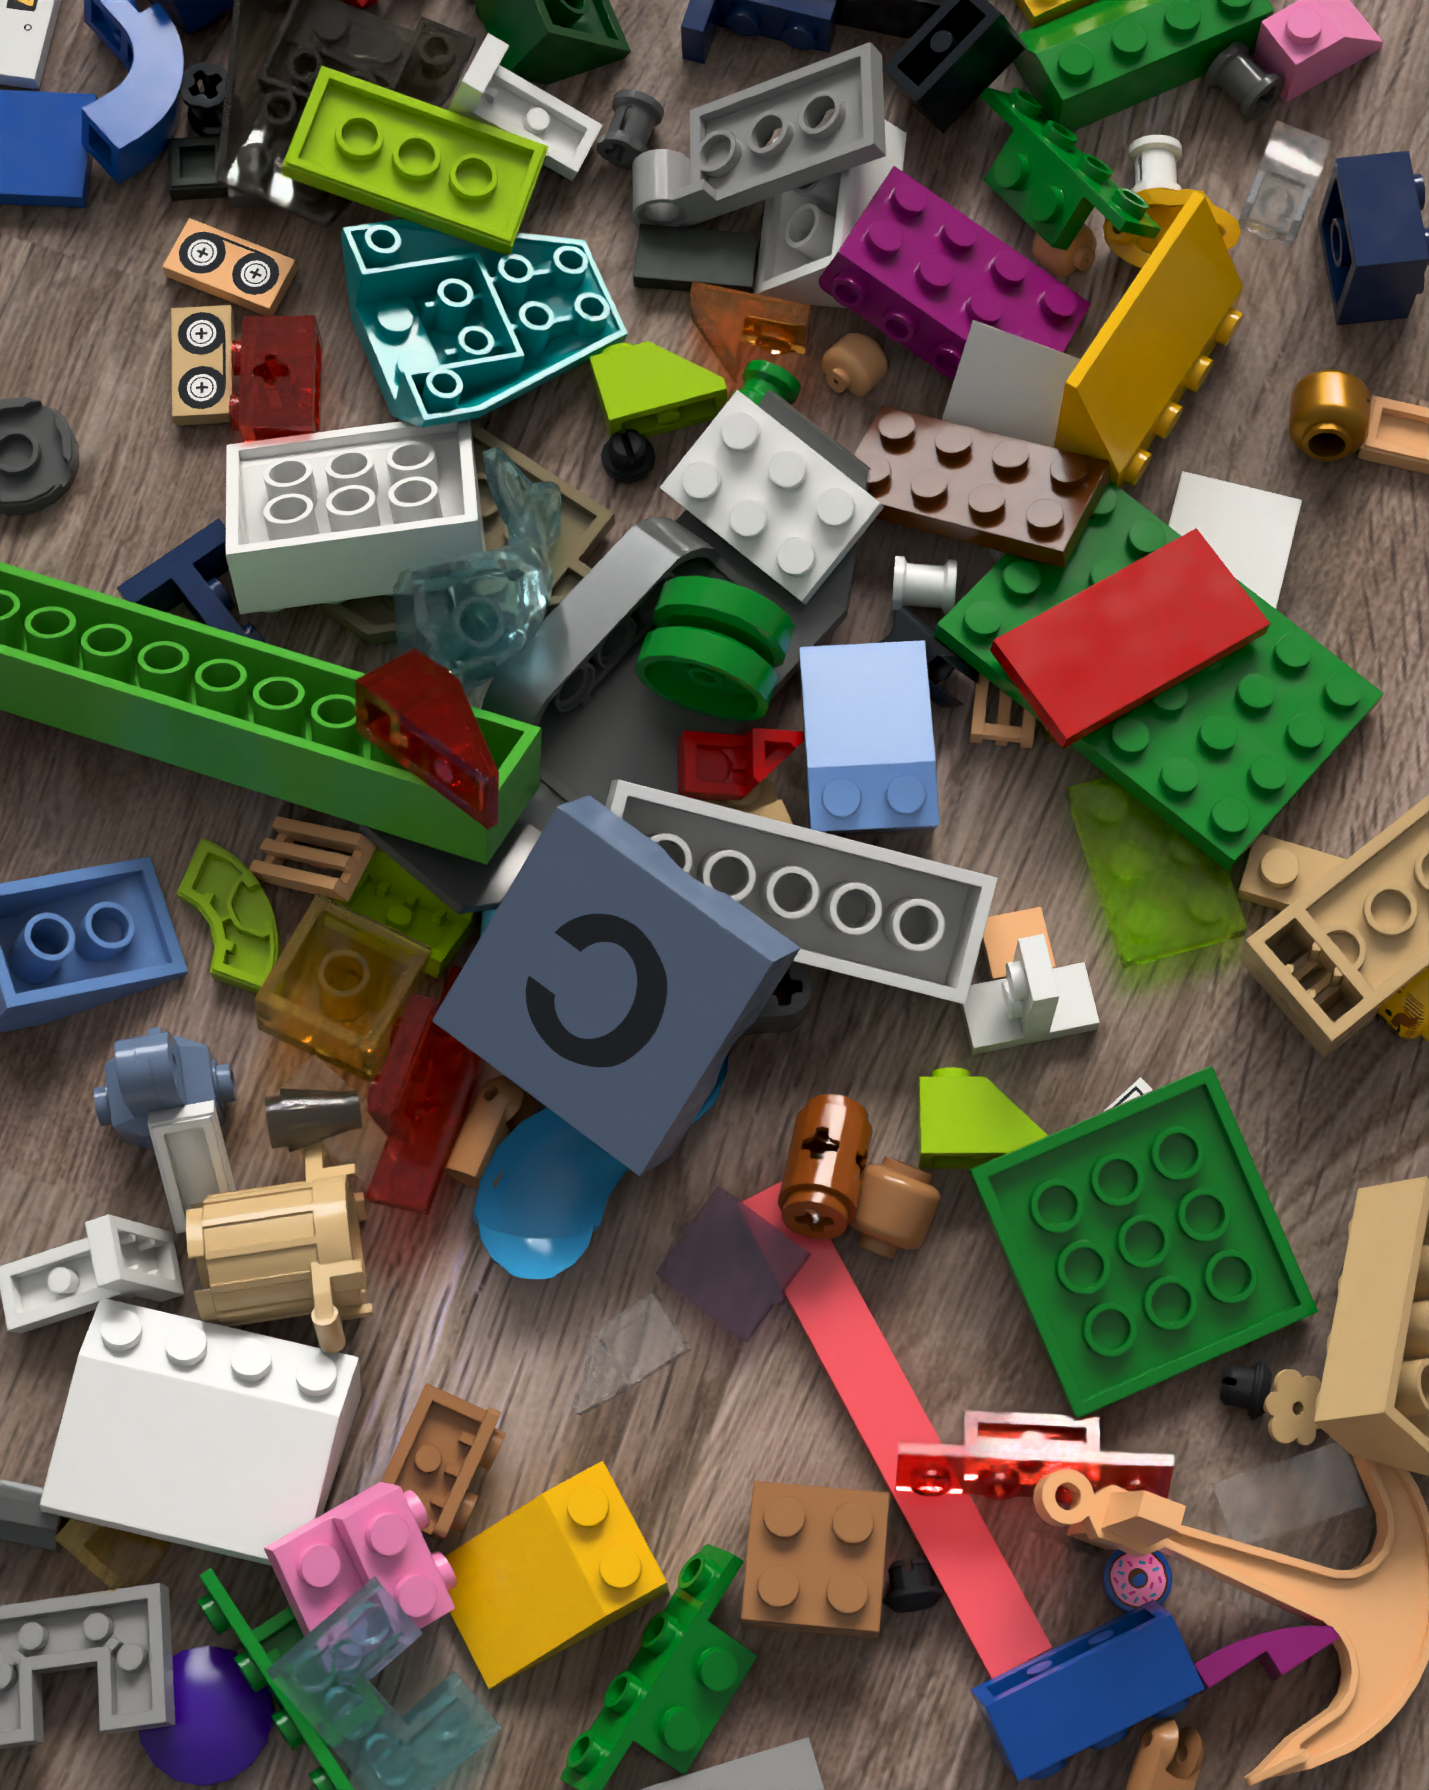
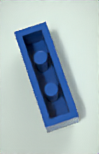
M1153 1599L970 1690L1003 1764L1019 1782L1026 1778L1041 1780L1054 1775L1064 1768L1067 1763L1066 1758L1088 1747L1098 1750L1118 1743L1128 1734V1727L1150 1716L1154 1719H1162L1180 1712L1189 1704L1188 1697L1205 1688L1172 1614Z

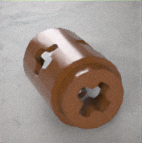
M836 1094L818 1095L811 1098L796 1117L778 1205L782 1210V1220L785 1225L793 1232L807 1238L823 1240L841 1236L847 1229V1225L854 1221L857 1213L863 1183L860 1180V1173L866 1167L873 1130L868 1121L869 1115L866 1109L851 1098Z

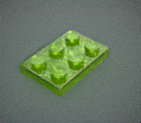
M1110 776L1067 788L1066 798L1122 969L1245 935L1248 928L1229 872Z

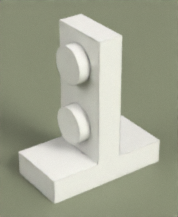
M488 33L466 72L448 111L549 146L544 165L573 181L603 125L500 66L499 64L509 45Z
M1044 934L1018 939L1013 962L1006 963L1007 978L970 985L966 1004L960 1003L972 1055L1098 1029L1100 1023L1085 962L1052 968Z
M108 1214L85 1222L87 1238L0 1266V1291L7 1331L21 1334L95 1310L100 1298L120 1302L138 1296L163 1302L184 1295L173 1233Z

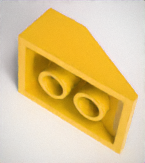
M604 1461L540 1494L444 1556L451 1565L457 1580V1586L448 1591L455 1606V1609L450 1611V1614L489 1690L670 1592L660 1567Z

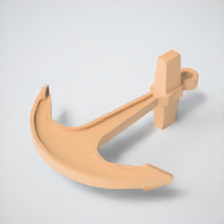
M1353 1456L1354 1463L1376 1513L1377 1535L1370 1554L1359 1566L1350 1570L1331 1569L1181 1525L1186 1508L1185 1505L1145 1490L1127 1491L1113 1484L1094 1493L1092 1485L1087 1478L1076 1470L1065 1468L1046 1474L1038 1481L1034 1489L1033 1502L1036 1512L1042 1520L1052 1526L1065 1527L1069 1525L1068 1536L1105 1550H1121L1134 1557L1145 1556L1158 1550L1312 1622L1316 1626H1332L1340 1637L1332 1643L1338 1652L1341 1668L1337 1694L1327 1709L1286 1736L1253 1771L1244 1777L1248 1786L1268 1778L1309 1770L1354 1751L1372 1739L1390 1723L1406 1704L1419 1683L1429 1661V1511L1417 1483L1408 1470ZM1059 1486H1064L1071 1493L1072 1504L1068 1510L1062 1509L1056 1502L1055 1492Z

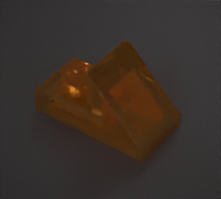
M693 281L690 290L692 322L735 383L738 379L747 343L757 345L760 349L772 354L783 355L789 352L806 354L811 334V305Z

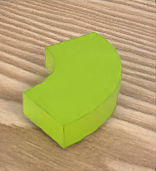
M201 838L176 894L181 902L201 913L211 928L215 949L209 972L213 979L272 999L281 964V938L272 905L254 874L238 858L219 845Z

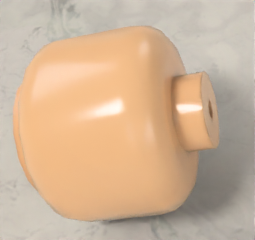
M1083 224L1066 251L1051 247L1036 232L1033 239L1032 254L1039 263L1058 277L1068 276L1075 269L1084 272L1091 267L1095 259L1096 235L1090 227Z
M859 332L848 333L824 353L821 363L823 371L827 374L826 380L831 389L838 393H842L847 389L856 396L867 395L888 371L887 358L881 346L868 335Z

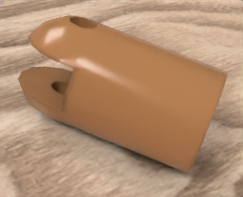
M505 1075L488 1080L482 1085L476 1095L443 1171L454 1180L478 1190L480 1179L496 1148L523 1120L535 1114V1098ZM504 1169L493 1182L495 1189Z
M1170 1717L1156 1720L1148 1725L1141 1736L1125 1790H1194L1204 1757V1744L1197 1730L1192 1727H1185L1179 1731L1175 1720Z

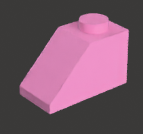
M1298 0L1261 21L1252 59L1268 74L1277 73L1284 79V86L1279 96L1287 103L1381 49L1383 41L1350 0Z

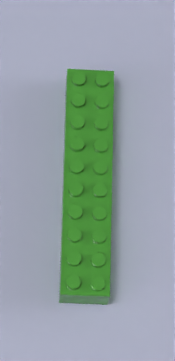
M0 562V710L486 865L540 787L541 727Z

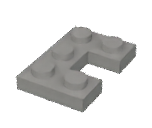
M161 1583L0 1606V1749L44 1744L42 1674L97 1666L100 1732L116 1734L175 1726L169 1587Z

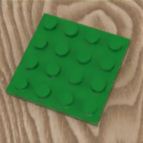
M1213 1066L1205 1067L967 1170L1073 1418H1080L1318 1312Z

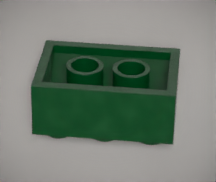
M474 0L476 13L483 22L487 34L489 33L509 45L499 65L526 81L549 85L622 60L631 52L609 0Z

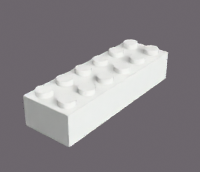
M619 779L612 780L605 807L661 846L676 864L690 876L704 885L726 893L801 947L793 961L966 1004L997 877Z

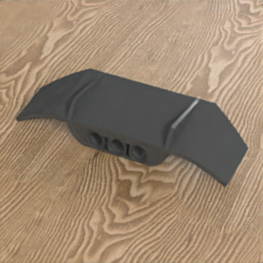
M767 390L759 407L868 493L871 468L778 394ZM685 510L676 521L671 518L656 516L639 522L627 531L500 666L483 699L482 710L542 728L540 787L489 863L486 865L364 825H359V831L457 914L497 909L557 806L589 795L605 806L611 782L617 779L678 795V736L684 730L739 735L751 722L718 719L681 708L658 696L640 681L635 673L636 662L646 634L657 629L652 620L664 583L677 576H703L725 580L766 597L790 616L795 625V630L783 665L773 669L778 677L772 695L773 698L800 669L799 647L821 646L846 619L861 537L805 605L688 510Z

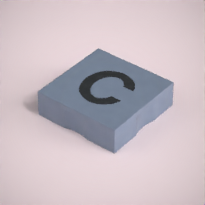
M589 795L556 807L432 1021L638 1176H641L671 1157L716 1085L719 1071L729 1050L736 1040L754 1024L801 947L726 893L704 885L690 876L676 864L661 846Z

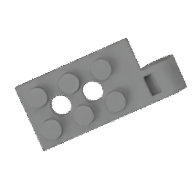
M871 42L690 110V159L677 151L654 149L640 154L633 161L632 217L638 227H640V224L687 228L886 156L882 54ZM835 108L831 119L825 125L816 128L823 120L825 112ZM782 128L778 139L770 146L764 147L771 140L774 131Z

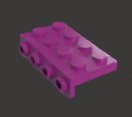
M895 166L892 167L818 280L821 289L832 296L839 304L854 311L881 330L888 338L900 343L933 366L940 374L949 377L953 381L973 320L1064 352L1091 306V303Z

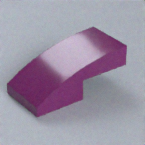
M1300 1626L1265 1632L1237 1641L1194 1663L1205 1688L1199 1693L1202 1694L1256 1658H1258L1271 1680L1274 1681L1340 1637L1332 1626Z

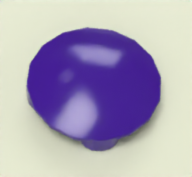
M207 1645L183 1650L173 1656L175 1726L139 1730L140 1743L154 1766L175 1781L201 1787L214 1786L217 1783L229 1781L250 1767L268 1742L270 1731L274 1727L271 1715L275 1713L271 1694L266 1686L257 1693L253 1691L233 1659L238 1655L233 1650Z

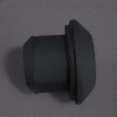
M625 429L626 432L623 434L619 432L614 433L604 445L601 453L602 466L606 473L617 481L625 483L637 482L646 477L653 469L655 452L650 441L634 429Z
M1260 1361L1259 1364L1256 1363L1255 1369L1233 1366V1364L1225 1368L1222 1383L1227 1385H1222L1219 1397L1223 1404L1247 1408V1415L1250 1416L1251 1420H1255L1264 1414V1401L1270 1394L1272 1372L1264 1361Z
M923 1558L911 1559L912 1571L905 1569L904 1559L893 1562L887 1570L892 1592L886 1594L882 1600L893 1611L904 1613L934 1607L943 1595L942 1589H939L938 1586H932L929 1564Z

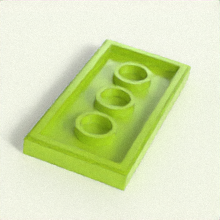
M321 66L283 162L282 176L490 250L509 255L512 253L546 160L549 146Z

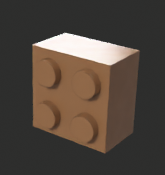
M753 1480L741 1614L742 1628L877 1640L880 1631L890 1493Z

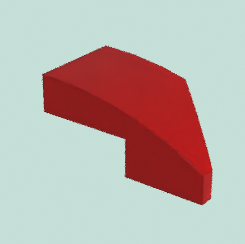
M752 728L746 735L684 730L677 738L678 795L696 800L741 801L804 742V732Z

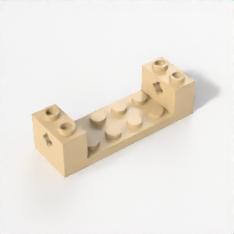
M1429 794L1245 940L1240 962L1323 1059L1370 1023L1385 1001L1429 967Z

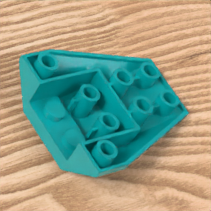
M403 219L343 227L341 240L351 321L391 416L424 428L480 418L588 361L590 356L600 354L607 347L624 342L627 337L626 328L585 240L519 233L512 253L505 255Z

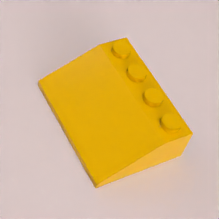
M1193 191L1065 382L1054 448L1109 461L1110 481L1120 489H1122L1125 483L1132 486L1138 483L1151 460L1152 454L1147 452V449L1154 438L1158 435L1166 439L1171 433L1183 410V407L1178 405L1187 388L1195 393L1199 390L1214 360L1208 358L1217 343L1224 346L1230 343L1244 317L1243 313L1237 311L1243 285L1204 195Z

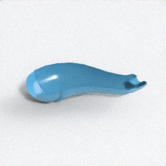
M729 1052L722 1063L716 1085L689 1127L693 1126L715 1105L728 1072ZM547 1107L523 1120L496 1148L480 1179L472 1221L479 1226L480 1239L493 1262L509 1274L526 1279L552 1278L570 1269L588 1248L592 1233L598 1231L608 1198L621 1178L630 1169ZM504 1169L495 1189L493 1182Z

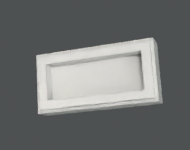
M214 1100L148 1112V1128L176 1234L186 1232V1210L192 1209L191 1204L203 1203L207 1195L236 1191Z

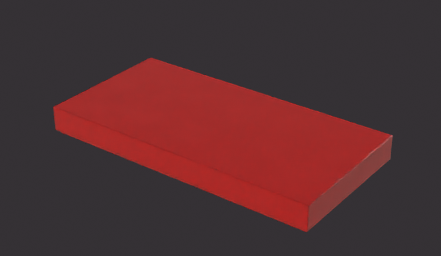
M1195 528L994 639L990 652L1061 748L1064 749L1265 635L1270 623L1202 534Z

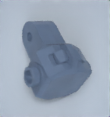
M161 1027L147 1029V1035L115 1041V1056L104 1064L105 1086L94 1088V1102L100 1125L112 1124V1127L124 1142L154 1151L148 1128V1112L214 1100L221 1126L226 1122L224 1114L226 1103L237 1101L236 1083L230 1063L219 1065L207 1045L177 1035L172 1036L170 1031L163 1032Z

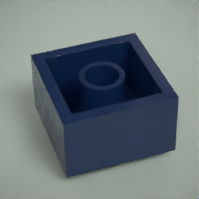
M1409 151L1342 157L1335 160L1317 221L1336 325L1408 318L1416 295L1423 293L1424 274L1429 265V227L1424 228L1421 211L1425 205V185L1420 173L1413 174Z

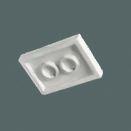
M738 390L660 486L666 494L805 605L884 508L879 501Z

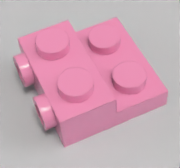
M379 1482L264 1547L265 1553L320 1671L330 1674L387 1639L400 1642L455 1609L448 1592L457 1586L454 1571L442 1553L439 1551L430 1553L421 1533V1530L429 1526V1517L421 1500L413 1491L408 1490L403 1493L401 1486Z

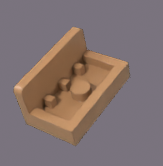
M428 1383L425 1384L381 1482L401 1486L403 1493L408 1490L413 1491L421 1500L429 1517V1526L421 1530V1533L443 1542L450 1528L460 1533L463 1532L479 1496L468 1491L467 1488L478 1465L487 1470L491 1469L506 1433L495 1428L501 1412L490 1407L488 1410H485Z

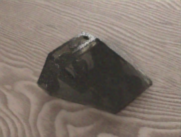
M234 0L216 177L217 183L328 228L353 201L282 176L283 162L321 66L441 108L453 95L476 45V38L421 16L415 31H412L339 0Z

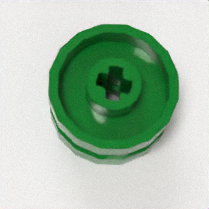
M677 576L665 582L652 620L657 629L646 634L636 662L635 673L640 681L658 696L673 704L708 717L729 721H753L764 717L778 680L773 669L783 665L795 630V625L790 616L766 597L725 580L703 576Z

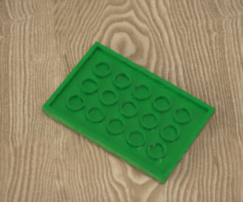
M1109 480L1065 568L1006 553L937 624L934 637L1041 721L990 652L993 640L1176 540L1181 535ZM1238 579L1236 580L1270 623L1265 635L1071 744L1074 749L1227 871L1235 865L1376 707L1384 694Z

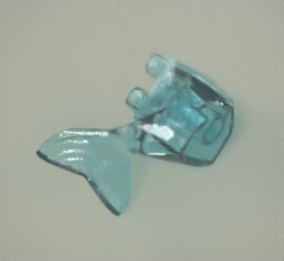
M499 447L483 451L484 470L492 498L509 533V543L498 549L435 560L400 572L398 580L393 586L401 685L433 695L460 694L485 684L509 666L529 645L542 625L551 602L553 581L548 553L561 534L560 487L552 481L532 483Z

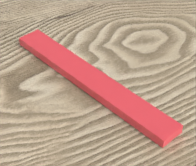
M781 1181L738 1203V1210L991 1680L1051 1650L1053 1647L832 1240L804 1237L789 1229L782 1220V1210L778 1205Z

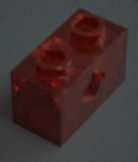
M243 316L242 340H233L231 347L234 376H240V394H231L229 399L231 430L240 431L243 442L320 432L323 341L316 316Z

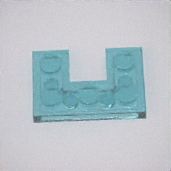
M375 1576L266 1671L276 1685L368 1790H432L502 1727L455 1671L402 1717L370 1680L423 1634Z

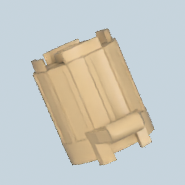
M311 1141L305 1144L301 1151L305 1165L306 1181L207 1195L203 1203L191 1204L192 1209L186 1210L188 1259L197 1258L198 1272L203 1289L193 1292L202 1321L209 1323L220 1322L222 1326L234 1327L311 1315L320 1348L326 1353L334 1354L342 1350L346 1344L342 1328L343 1320L374 1316V1305L372 1303L367 1304L366 1268L360 1222L368 1221L364 1193H354L350 1177L358 1176L355 1163L332 1167L326 1145L320 1141Z

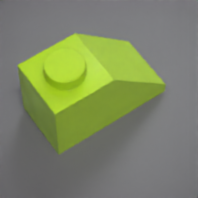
M649 341L635 345L630 343L614 344L604 349L600 354L589 357L592 384L609 439L616 432L624 434L626 432L625 429L637 430L645 438L711 421L714 420L728 402L727 386L723 377Z
M947 1067L933 1070L931 1077H919L917 1088L919 1169H971L1048 1136L985 1076H970V1071L967 1069Z

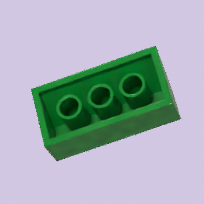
M1098 0L1018 34L1027 48L1013 63L1032 96L1042 103L1043 109L1041 112L1044 117L1063 125L1073 132L1206 75L1208 68L1216 57L1236 41L1244 42L1249 47L1248 55H1253L1261 21L1274 15L1275 10L1269 0Z

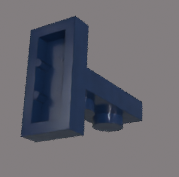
M690 0L681 25L682 59L705 64L717 26L729 28L731 31L742 36L759 35L783 41L799 50L816 49L829 53L836 33V0Z
M219 518L117 587L123 600L166 613L180 603H183L198 623L266 643L251 622L241 627L229 612L236 607L235 603L217 579L229 571L226 558V526Z

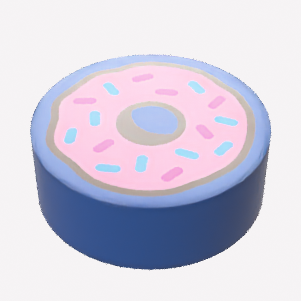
M1117 1550L1109 1558L1103 1569L1102 1586L1109 1602L1121 1612L1127 1613L1153 1599L1162 1605L1171 1591L1172 1572L1167 1560L1159 1551L1141 1557H1134L1121 1550Z

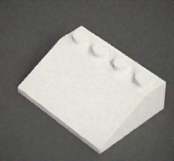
M470 419L424 428L406 421L227 445L226 558L239 613H272L284 608L321 603L338 604L350 599L379 595L397 596L409 591L446 586L462 587L470 583L489 581Z
M100 1298L77 1358L40 1501V1509L42 1512L271 1566L264 1547L323 1514L361 1398L359 1357L339 1352L329 1354L321 1348Z

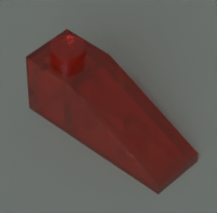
M417 648L407 651L356 679V731L486 829H490L498 824L499 772L459 679L449 669L437 664Z

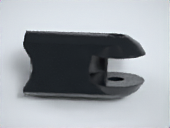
M906 607L900 608L894 615L891 633L885 639L876 643L925 640L930 700L943 708H956L964 705L938 683L948 678L956 668L969 679L979 684V672L934 637L935 629Z

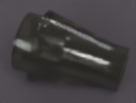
M280 1088V1095L265 1097L266 1119L272 1149L288 1147L289 1153L344 1132L363 1128L358 1090L327 1091Z

